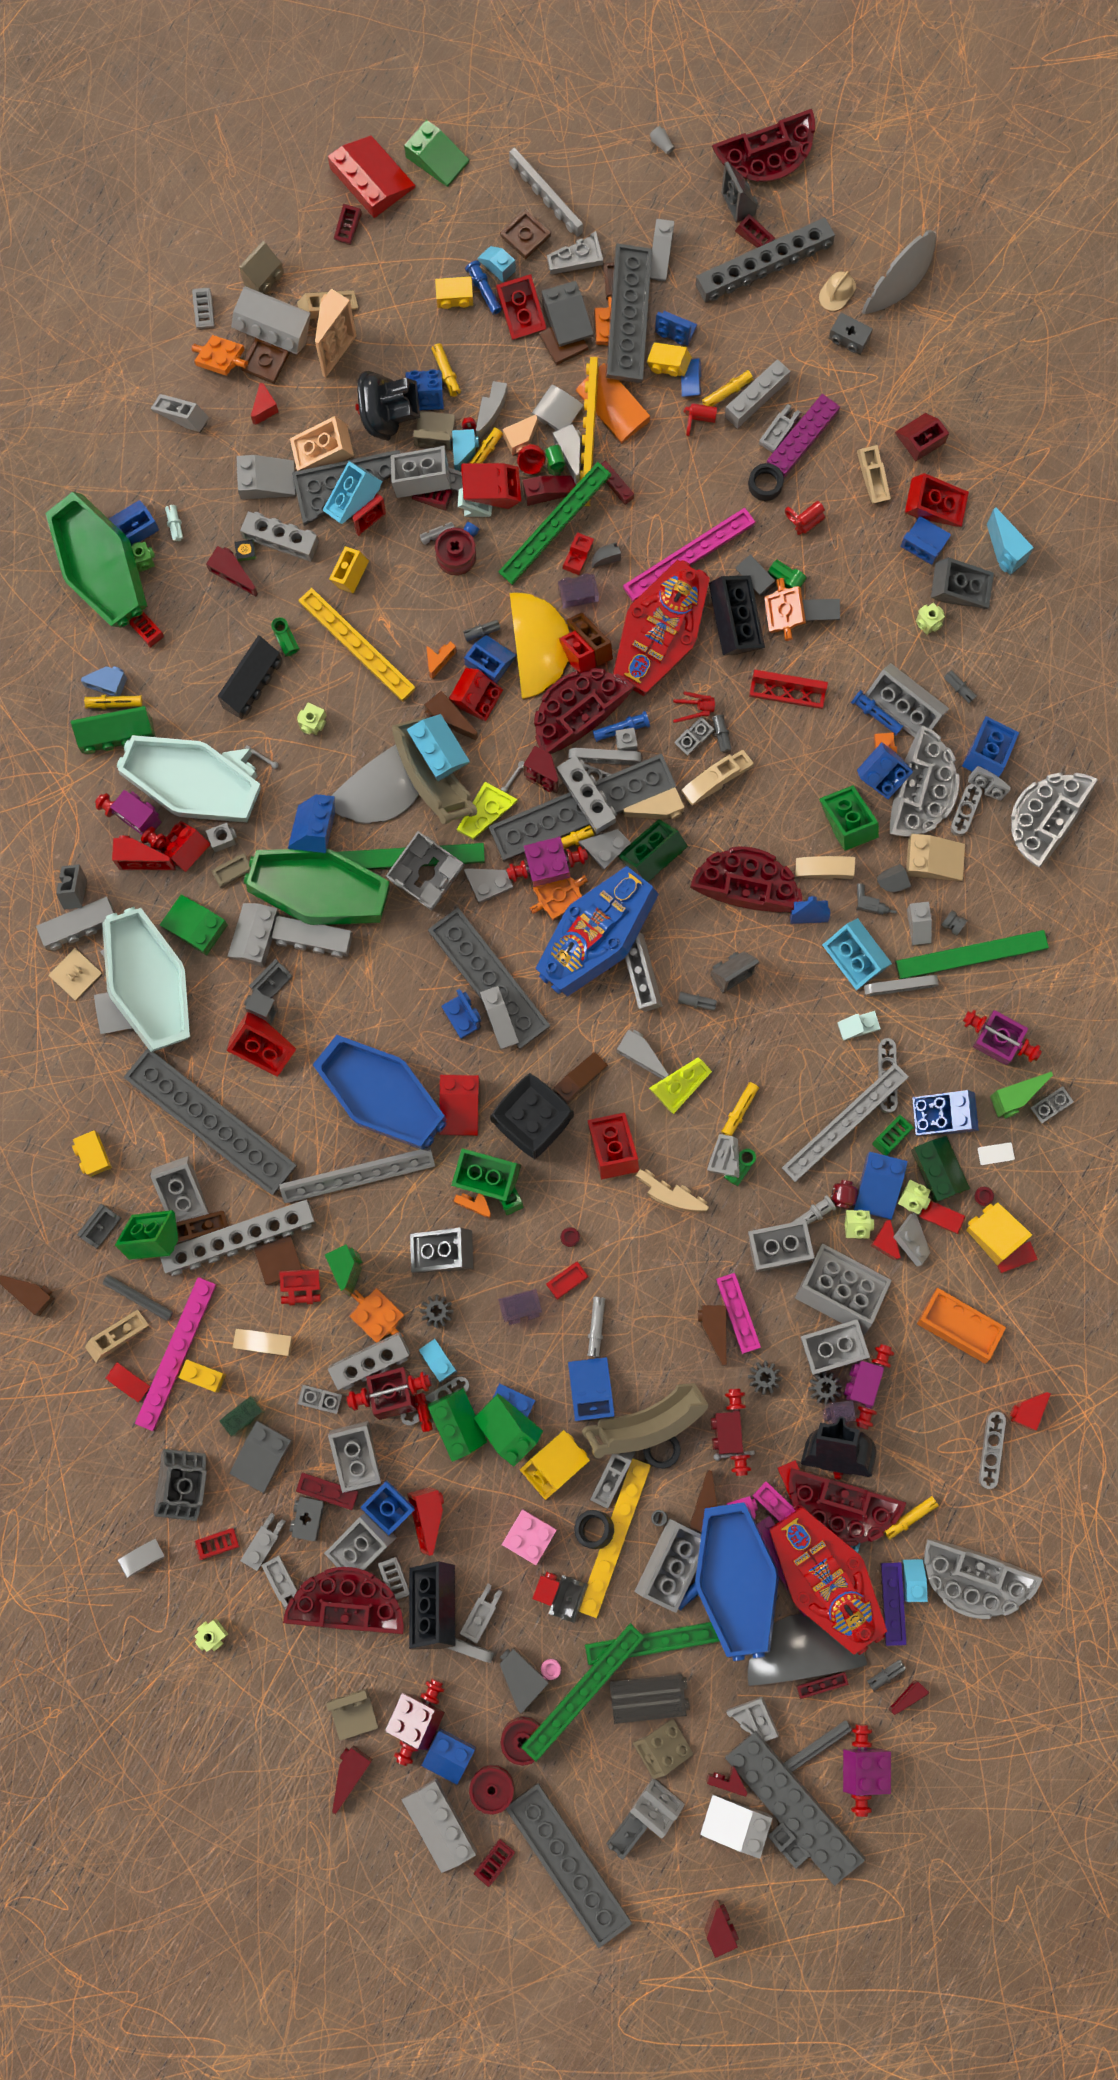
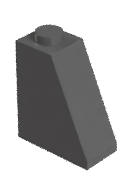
M515 1648L511 1651L507 1649L500 1656L502 1659L500 1667L517 1710L522 1713L548 1685L549 1681Z

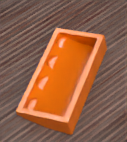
M603 363L598 367L596 415L622 444L650 422V415L619 380L606 378L607 366ZM589 376L576 388V392L583 400L588 399V393H585V382L589 381Z
M938 1287L916 1323L984 1364L991 1359L1006 1329L1005 1326Z

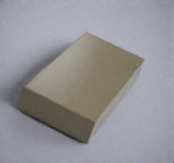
M243 853L211 870L220 888L245 876L246 873L250 872L251 868L249 867L248 858Z

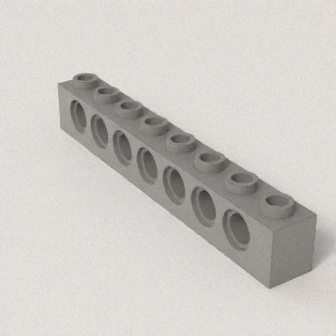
M306 1199L177 1244L170 1256H163L160 1259L165 1274H171L173 1277L182 1274L184 1269H197L201 1267V1263L207 1261L209 1264L217 1262L221 1256L227 1255V1257L237 1255L238 1250L244 1248L246 1251L254 1249L258 1243L264 1242V1244L276 1241L275 1237L282 1235L285 1238L293 1235L295 1230L301 1229V1231L311 1229L316 1221L310 1203ZM298 1215V1222L291 1225L289 1223L290 1216ZM274 1221H279L280 1223L277 1231H272L270 1228L271 1223ZM259 1227L261 1235L254 1238L252 1231L254 1228ZM242 1234V1242L235 1244L233 1241L234 1236ZM222 1240L224 1247L222 1250L217 1251L215 1244L217 1241ZM200 1247H204L206 1250L205 1255L202 1257H198L196 1253ZM185 1253L187 1260L180 1264L178 1257L180 1254Z

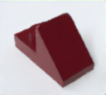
M734 1765L731 1766L728 1779H725L724 1774L718 1772L708 1773L707 1784L744 1797L747 1796V1791Z

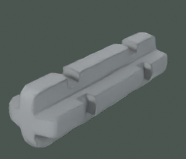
M449 522L444 527L442 525L429 530V533L420 534V539L423 544L430 543V540L435 541L444 530L455 526L452 522Z

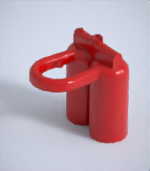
M691 404L690 407H685L683 412L685 415H689L686 436H690L692 420L715 423L717 407Z
M819 501L813 503L800 515L790 507L785 508L786 516L796 525L797 535L806 534L825 519L823 513L825 509Z

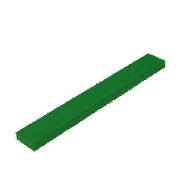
M597 462L498 573L513 585L612 476L611 473Z
M484 843L440 845V847L464 864L485 863ZM405 848L340 851L336 853L368 870L391 869ZM433 856L428 864H424L421 867L436 866L439 860Z
M1041 930L896 960L895 964L899 980L1047 950L1049 947L1045 931Z
M711 1622L644 1633L642 1635L645 1638L628 1658L720 1641ZM615 1639L585 1644L588 1665L594 1664Z
M631 1623L627 1625L521 1746L535 1762L539 1760L645 1638Z

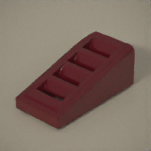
M343 204L334 240L351 245L362 213L360 208ZM347 213L355 215L354 218L346 216ZM344 220H348V221H351V222H353V223H352V225H351V224H348V223H344ZM342 226L347 227V228H351V230H350V231L344 230V229H342ZM340 233H344L349 235V237L345 238L339 235Z
M750 214L745 217L735 230L737 234L757 248L775 240V237ZM758 233L761 234L759 239L756 238ZM764 238L768 239L764 244L761 243Z
M446 489L430 492L428 498L426 497L427 493H423L422 496H418L419 494L412 495V500L446 511L452 497V490ZM434 493H436V494H437V495H436V498H435V499H432Z
M914 1680L888 1709L893 1715H896L927 1696L929 1692L918 1681Z
M499 1839L476 1868L474 1875L486 1886L490 1887L515 1854V1851ZM498 1848H501L508 1854L506 1858L497 1851ZM493 1854L502 1861L501 1864L492 1858ZM488 1861L497 1868L496 1871L487 1865ZM485 1869L492 1876L488 1878L481 1870Z

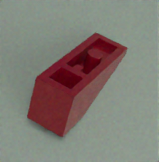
M538 476L523 480V491L527 506L564 498L576 486L572 476Z
M217 546L206 563L208 570L256 597L258 593L254 584L233 555V552L226 547L221 548Z
M354 1745L350 1750L346 1747L340 1756L342 1762L339 1765L332 1813L335 1815L373 1760Z

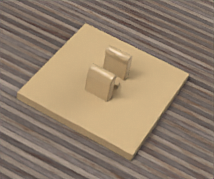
M74 948L48 976L76 1001L102 973Z

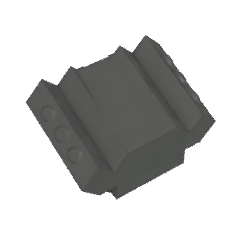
M163 1449L158 1475V1487L155 1494L154 1516L197 1521L200 1506L203 1504L207 1470H205V1453Z

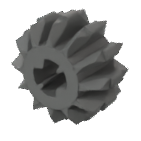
M438 1294L435 1295V1301L429 1296V1305L424 1301L422 1302V1305L427 1307V1309H420V1313H427V1315L422 1317V1320L430 1318L427 1322L428 1326H431L433 1321H435L434 1327L438 1328V1322L440 1321L444 1327L446 1323L443 1319L452 1320L447 1316V1313L453 1314L454 1311L446 1309L452 1303L448 1302L444 1305L447 1299L445 1296L441 1301H439ZM435 1306L442 1310V1313H439L440 1316L435 1317V1314L432 1313V1309L435 1310Z
M764 1361L762 1368L761 1364L757 1362L758 1370L753 1367L750 1368L751 1372L755 1373V1375H748L749 1379H754L749 1385L754 1386L757 1384L754 1391L758 1392L762 1388L763 1395L766 1394V1388H768L770 1393H773L774 1390L771 1385L779 1388V1384L775 1380H782V1377H775V1374L779 1373L780 1369L773 1372L774 1363L767 1368L768 1362ZM762 1372L765 1375H769L770 1378L767 1379L769 1380L768 1383L760 1380V1377H762V1375L760 1374Z
M826 1371L822 1372V1378L818 1373L814 1376L817 1381L813 1379L809 1381L815 1385L814 1387H808L809 1391H815L810 1397L815 1398L819 1396L816 1401L818 1404L824 1399V1405H828V1398L832 1403L836 1402L833 1395L841 1396L836 1389H842V1385L836 1386L835 1383L839 1382L840 1379L832 1380L834 1376L832 1372L828 1378ZM823 1382H824V1385H826V1384L829 1385V1388H828V1391H829V1392H828L827 1394H826V1391H824V1392L821 1391V1388L823 1387V1386H822V1383H823Z

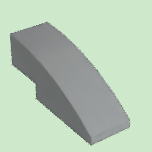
M493 381L490 398L482 397L476 426V436H478V439H481L488 432L500 415L508 392L507 383Z

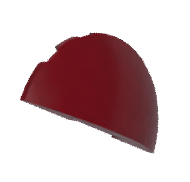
M809 109L784 118L775 125L747 135L743 133L713 144V151L724 166L726 162H729L744 179L757 182L781 179L794 172L804 159L807 158L812 148L815 133L813 110Z
M590 669V671L582 673L575 671L562 677L545 692L541 699L542 703L539 710L535 713V738L539 748L549 754H553L584 737L621 705L632 692L634 686L621 675L616 673L614 676L604 669Z
M731 847L727 851L721 853L718 851L712 854L701 867H698L690 885V888L709 898L752 910L792 912L794 910V902L802 901L801 889H798L792 871L787 866L784 867L776 861L774 855L752 847Z
M791 1468L789 1494L791 1495L794 1510L803 1507L849 1546H857L859 1543L867 1541L872 1542L883 1536L885 1530H888L897 1523L906 1506L904 1501L854 1484Z
M354 1567L330 1568L316 1576L310 1577L299 1587L300 1589L294 1597L290 1599L283 1619L284 1624L390 1634H403L404 1632L402 1611L391 1589L375 1577L374 1574Z

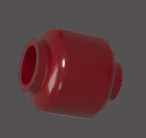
M841 1180V1183L833 1185L831 1201L835 1203V1207L850 1209V1206L856 1204L858 1189L852 1186L853 1182Z

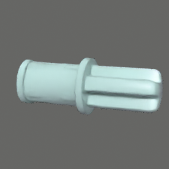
M170 505L171 510L166 506L167 526L170 527L173 541L179 542L183 539V534L181 530L182 522L178 517L177 506Z

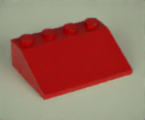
M372 135L342 145L328 155L330 169L373 218L416 188V185Z

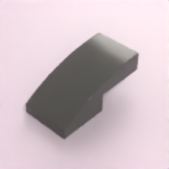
M781 1823L768 1835L769 1839L795 1869L809 1858L810 1853L802 1849L795 1841L797 1838L784 1823Z

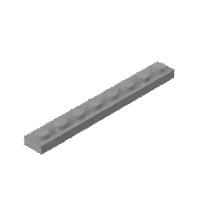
M895 1063L788 1161L782 1169L794 1182L799 1180L909 1077Z
M428 1147L424 1150L420 1149L282 1183L279 1186L285 1204L435 1167L431 1147Z

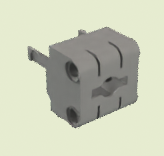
M417 831L386 877L432 911L465 864L437 845L428 836ZM434 856L439 860L434 868V877L429 881H425L420 888L417 887L414 883L419 877V868L424 864H428Z

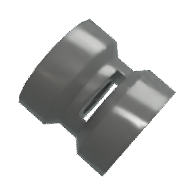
M951 910L941 926L951 929L952 933L957 936L968 920L963 917L960 918L955 911Z

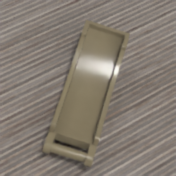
M425 718L392 725L394 740L403 766L413 786L425 803L438 815L440 822L447 824L454 819L477 815V808L470 801V793L456 779L453 773L437 781L410 737L407 729ZM463 807L465 808V809H461V810L454 811V812H451V813H447V812H449V811H453V810L460 809V808H463Z
M695 1383L679 1384L672 1393L653 1406L629 1415L600 1418L598 1425L584 1427L582 1434L588 1439L593 1448L592 1453L595 1458H602L606 1454H620L643 1450L669 1440L688 1428L708 1409V1403ZM595 1435H599L603 1445H599Z

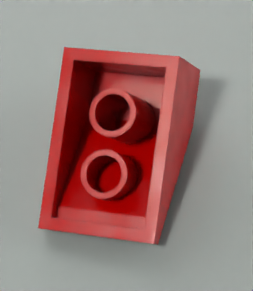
M531 274L495 286L512 340L547 329Z
M923 473L911 479L905 513L916 518L921 516L932 522L962 527L969 492Z
M121 835L119 838H113L112 861L119 870H176V866L170 857L130 836Z
M247 1012L230 1037L227 1051L278 1077L296 1051V1048L264 1019Z
M440 1075L439 1109L446 1117L447 1124L439 1132V1135L478 1136L479 1075Z
M625 1112L587 1120L601 1180L639 1172L638 1156Z
M428 1487L407 1493L409 1503L415 1508L412 1512V1518L420 1551L431 1556L434 1553L444 1499L441 1492Z

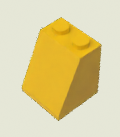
M996 1203L994 1206L989 1204L983 1209L984 1214L980 1218L975 1216L968 1222L970 1226L966 1231L998 1266L1024 1244L1032 1234L999 1203Z
M563 1430L530 1459L520 1471L546 1500L590 1460L587 1453L574 1442V1438Z

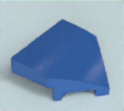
M811 896L808 897V901L794 902V910H792L790 915V924L828 922L830 918L828 901H817V897Z

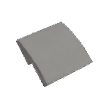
M551 385L531 414L536 415L537 419L544 425L548 424L557 431L572 423L583 407V404L562 389Z
M108 992L94 995L100 1034L132 1028L110 999Z
M652 1778L630 1812L662 1839L667 1834L673 1821L679 1816L685 1804L656 1779Z

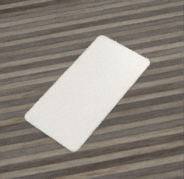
M1011 1142L978 1148L981 1165L1015 1159Z

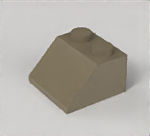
M264 241L239 266L244 285L263 294L269 292L272 284L276 280L278 281L284 272L281 261Z

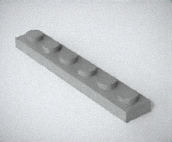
M516 148L509 151L511 167L514 170L517 169L521 178L531 185L536 195L539 194L543 198V202L548 208H552L555 216L565 223L568 231L574 233L577 237L583 233V223Z

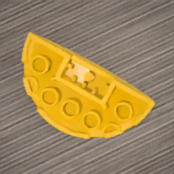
M510 593L522 699H527L543 693L546 688L558 681L563 675L569 660L559 638L570 632L564 618L547 601L531 594Z

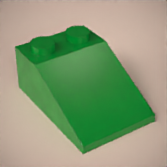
M428 120L419 127L404 145L406 158L446 187L451 184L469 163V159L438 127Z
M854 785L819 798L836 839L844 851L879 838L878 821Z
M180 895L160 923V926L207 956L228 924L223 918L209 909Z
M498 1393L474 1417V1420L496 1452L513 1467L538 1443L543 1433L541 1428Z

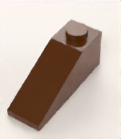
M582 612L566 620L572 632L576 631L594 650L597 667L613 659L611 641Z
M442 691L424 704V713L427 718L441 714L450 730L474 740L478 738L477 731Z
M593 1052L553 1088V1091L566 1104H569L608 1065L596 1052Z
M224 1211L176 1222L177 1244L229 1227Z
M0 1275V1284L36 1316H40L55 1299L51 1295L53 1292L46 1285L40 1286Z
M702 1305L701 1310H698V1322H701V1326L721 1366H726V1305Z
M710 1470L706 1472L689 1524V1528L702 1532L705 1508L717 1507L713 1473Z

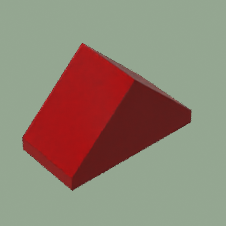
M264 383L259 384L251 413V419L255 425L279 412L276 402Z
M887 1220L880 1228L871 1247L891 1259L897 1260L901 1257L897 1242L894 1239L891 1220Z

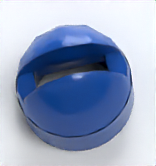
M468 521L464 526V530L468 531L472 537L476 536L480 530Z

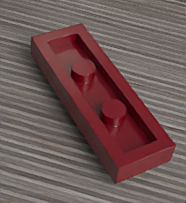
M303 1472L296 1489L298 1493L349 1510H353L359 1492L358 1490H352L342 1493L340 1484Z

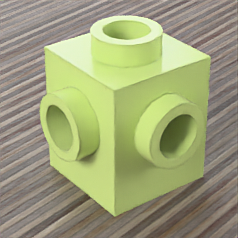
M934 602L929 606L924 605L918 611L919 614L916 622L926 635L932 631H937L943 626L944 612Z
M308 702L304 710H301L297 717L300 730L309 735L311 733L317 735L318 731H322L325 726L326 713L324 709Z
M909 1180L900 1196L898 1204L909 1211L919 1214L922 1208L926 1209L931 1201L928 1198L931 1190L927 1189L924 1185Z
M846 1210L844 1225L846 1238H870V1231L874 1230V1219L870 1218V1211Z
M217 1619L212 1620L209 1624L204 1622L196 1629L198 1633L195 1635L197 1639L195 1643L202 1651L204 1649L206 1652L211 1649L215 1651L224 1644L221 1640L228 1633Z

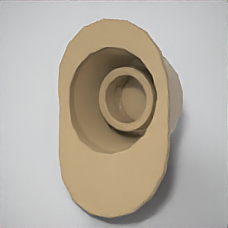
M848 271L836 272L821 289L819 301L826 310L837 311L843 308L854 294L856 283Z

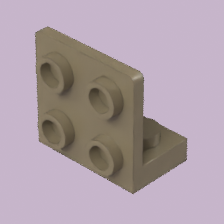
M420 411L417 430H414L413 435L414 445L426 448L445 446V450H451L455 415Z
M367 1688L329 1700L326 1703L328 1711L332 1713L339 1740L378 1728Z
M674 1719L667 1721L648 1736L633 1742L653 1779L667 1775L693 1755Z

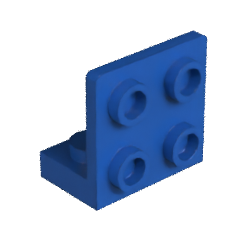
M666 311L663 313L658 312L656 315L655 333L663 338H670L677 344L689 345L697 324Z
M413 370L406 372V378L417 381L419 410L444 409L442 373L440 370Z
M920 516L910 532H907L900 547L932 565L951 534Z
M458 989L456 990L458 996L441 1007L460 1039H463L480 1029L479 1022H481V1017L476 1008L472 1009L470 1007L472 1004L467 993H462Z

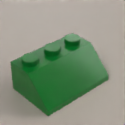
M462 1148L451 1186L507 1201L517 1183L521 1164Z
M169 1210L131 1215L115 1246L129 1260L170 1256L178 1242L175 1212Z
M464 1388L427 1404L452 1462L471 1454L487 1443L483 1431L474 1420L476 1415Z

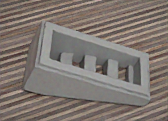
M193 289L196 329L215 328L211 289ZM209 311V313H199V312ZM202 318H209V319H210V320H206V321H200V319H202Z
M398 1556L378 1563L384 1583L392 1592L398 1588H404V1591L394 1594L396 1600L408 1596L409 1588ZM393 1564L396 1566V1568L389 1571L385 1570V1567ZM398 1572V1576L388 1579L387 1575ZM401 1580L400 1584L391 1587V1582Z

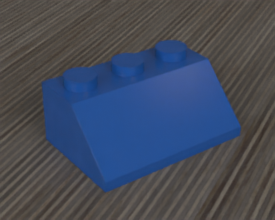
M316 794L298 805L288 849L326 853L335 816V796Z

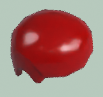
M533 444L522 447L517 458L519 469L530 475L539 473L545 464V452L539 446Z

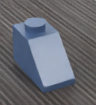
M106 666L82 677L81 682L86 688L110 696H120L127 677L122 669Z

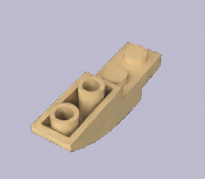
M744 750L733 756L729 754L697 776L681 792L693 806L720 790L723 784L752 768L754 763Z
M640 1169L635 1177L651 1188L647 1193L649 1197L666 1206L688 1212H706L709 1208L704 1199L699 1196L697 1198L690 1194L691 1191L687 1187L676 1185L674 1190L671 1191L669 1184L662 1180L658 1182L654 1179L655 1175L647 1169L645 1171Z

